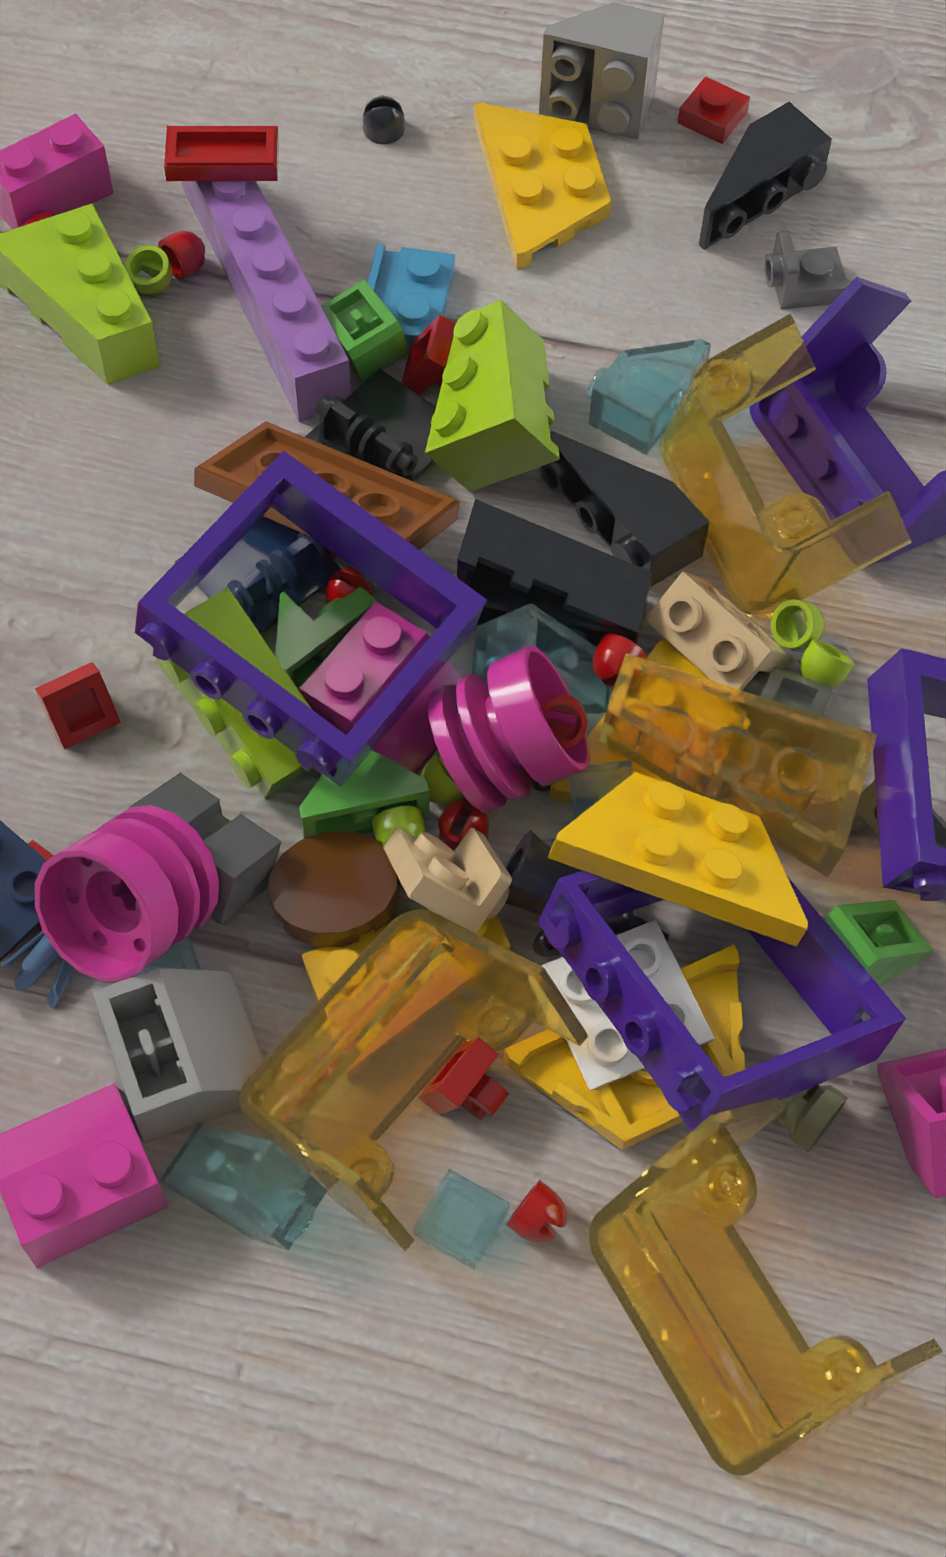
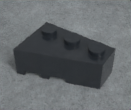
M475 499L457 558V578L487 599L473 631L593 657L602 637L606 634L625 637L638 645L653 572Z

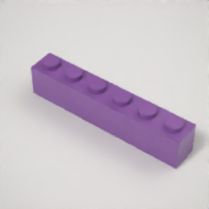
M181 181L182 188L298 421L301 422L316 417L314 413L315 407L325 395L331 398L340 396L346 400L351 395L349 359L257 182Z

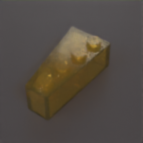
M625 654L606 710L599 741L667 782L760 816L772 845L828 878L845 851L878 734L630 654Z

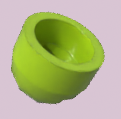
M153 245L140 246L134 249L126 259L125 269L136 290L143 295L155 296L167 289L172 279V267L166 253L162 249ZM140 270H142L143 272L154 278L149 279L138 274Z
M796 599L784 601L775 609L771 618L772 635L778 644L786 648L806 649L813 638L820 640L825 631V618L820 609L807 601ZM800 611L804 612L806 624L802 615L800 614Z
M813 638L803 653L800 669L803 677L835 689L845 681L855 663L846 654L832 645Z
M438 752L426 764L421 777L427 780L430 801L436 804L449 805L453 801L464 799L465 796L457 788Z
M399 806L387 809L377 814L371 821L375 840L383 847L397 827L416 838L419 837L421 832L426 830L422 812L415 806Z

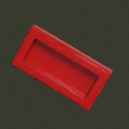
M167 126L164 158L166 181H278V126Z

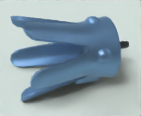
M43 930L0 964L3 968L8 967L35 946L23 961L22 971L15 980V987L18 990L28 989L59 957V954L43 933ZM64 959L48 995L47 1001L51 1008H54L59 1002L74 970V967Z

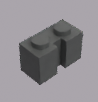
M181 772L130 806L153 805L173 812L197 831L212 853L219 876L218 904L210 917L221 925L267 889L270 872L275 865L282 841L242 814L231 821L222 815L220 799Z

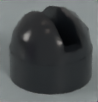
M381 95L373 98L366 104L363 113V132L370 141L378 144H390L403 136L405 119L399 102L392 97Z

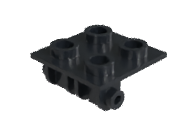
M379 368L346 400L340 396L334 398L328 395L323 396L317 403L314 411L315 415L320 418L319 424L305 437L414 481L434 462L425 454L436 406Z

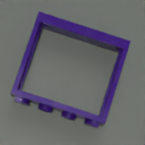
M283 451L140 599L137 605L134 633L153 647V656L163 661L170 659L189 673L195 686L205 695L215 700L222 698L241 712L245 722L257 734L267 739L275 738L293 751L298 762L308 772L314 767L339 787H342L473 632L487 599L287 452ZM271 507L437 629L347 735L176 608Z
M901 648L867 679L883 888L920 895V901L946 900V848L936 846L924 719V714L946 719V659Z
M586 871L559 878L538 924L545 932L549 943L554 948H557L582 982L586 993L591 999L596 1001L622 1036L628 1050L636 1055L663 1092L668 1104L678 1112L695 1136L878 1060L906 1020L905 1016L789 879L808 921L807 930L797 947L748 930V932L831 1035L724 1078L604 921V919L664 899ZM866 1012L871 1019L863 1021L861 1016Z

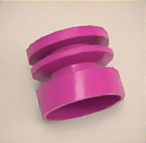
M526 646L491 663L487 672L488 683L477 674H467L459 679L457 686L446 684L432 691L428 699L429 722L434 741L444 765L460 792L472 806L482 813L492 812L505 806L508 798L510 800H518L528 796L531 788V778L542 786H549L588 769L590 752L586 733L579 743L570 748L563 749L545 718H553L575 724L577 716L548 710L544 718L539 705L549 696L555 694L572 695L552 662L536 646Z
M153 805L130 807L92 833L87 834L43 863L35 881V909L43 933L59 956L77 971L102 982L122 981L141 972L165 954L170 947L182 941L191 932L205 924L218 904L219 876L212 853L197 831L175 813Z

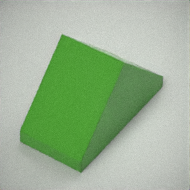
M365 279L321 305L349 359L350 365L361 383L370 378L379 368L384 370L410 354L398 320Z
M372 750L342 787H339L322 774L299 806L303 838L326 831H352L361 835L372 833V819L387 809L399 806L418 807L422 812L423 820H430V795L427 780Z
M895 900L837 905L827 914L825 919L829 927L879 986L924 960L934 951Z

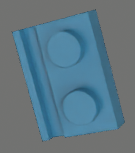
M377 244L367 283L398 320L408 349H410L411 342L439 315L445 317L455 272V254L401 247L400 252L385 250V244Z

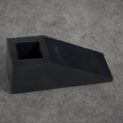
M791 102L785 103L749 124L705 205L699 246L705 250L723 238L733 237L744 225L763 214L773 213L784 201L799 192L811 190L817 186L827 171L826 164L832 138Z
M554 431L550 432L551 441L558 446L560 460L541 466L546 483L555 493L562 492L576 508L582 525L591 533L597 532L611 548L613 556L653 572L650 588L703 556L710 522L673 481Z

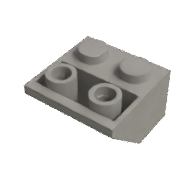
M613 2L547 26L543 34L539 114L585 123L588 128L638 140L655 96L665 14Z
M156 968L92 991L132 1114L144 1143L275 1095L273 1084L230 971Z

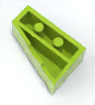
M93 204L0 233V286L8 294L12 292L28 305L30 314L41 324L46 322L62 337L63 344L107 385L160 367L152 320Z
M501 299L478 310L473 309L466 312L462 317L458 318L454 327V337L447 365L442 375L443 381L436 410L431 420V430L425 454L469 492L560 460L558 446L550 438L549 426L555 423L554 412L546 404L544 390L550 387L544 340Z
M228 587L184 613L311 708ZM156 659L158 665L193 707L205 729L212 736H216L230 754V763L239 779L247 788L250 789L255 786L262 796L267 798L307 772L298 762L293 751L275 738L267 739L257 734L245 722L241 712L222 698L215 700L205 695L195 686L190 674L170 659L166 661Z

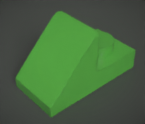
M361 586L344 599L337 598L328 603L315 621L284 592L280 594L275 657L299 691L307 679L372 605L377 602Z

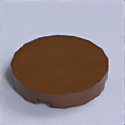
M326 831L304 838L282 853L270 872L268 895L275 917L283 924L284 930L294 939L316 947H344L358 942V935L366 933L374 928L375 933L385 926L399 905L400 880L383 846L371 837L352 831Z

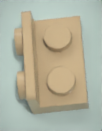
M682 572L646 617L647 622L730 696L739 695L758 671L772 673L774 667L783 669L793 657L708 580L686 572Z
M399 827L396 828L383 847L410 899L474 935L486 918L491 919L500 912L508 898L512 877L484 834L474 828L467 832L454 852L441 840L427 832H421L419 837L416 838Z

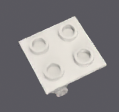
M651 921L616 935L699 1046L714 1041L715 1038L657 921ZM563 957L534 968V972L545 995L540 996L545 1015L549 1021L557 1019L590 1091L645 1069L636 1055L628 1050L622 1036L596 1001L591 999L586 993L582 982Z

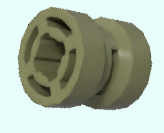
M816 1085L754 1111V1113L767 1123L779 1122L789 1130L790 1140L809 1153L836 1118L848 1097L832 1085Z

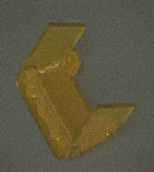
M791 314L706 360L693 376L662 435L659 446L660 455L674 483L710 522L705 546L729 595L736 606L747 616L759 619L771 617L775 609L784 601L791 599L802 601L912 543L889 491L833 521L830 520L821 502L808 494H789L765 506L722 421L816 370Z
M415 909L405 912L391 921L256 1068L242 1086L239 1095V1105L242 1112L253 1125L335 1202L399 1248L406 1251L415 1240L381 1200V1197L386 1193L393 1181L395 1174L394 1161L388 1152L376 1141L463 1042H468L479 1036L497 1052L515 1043L533 1022L578 1046L582 1045L587 1039L588 1034L544 967L430 910Z
M777 1097L710 1115L594 1216L589 1228V1244L595 1261L709 1455L720 1468L730 1474L739 1476L750 1474L768 1465L866 1406L943 1352L936 1340L932 1339L877 1365L868 1350L857 1340L848 1336H832L820 1341L812 1348H809L733 1226L751 1211L757 1197L755 1174L739 1147L785 1110Z

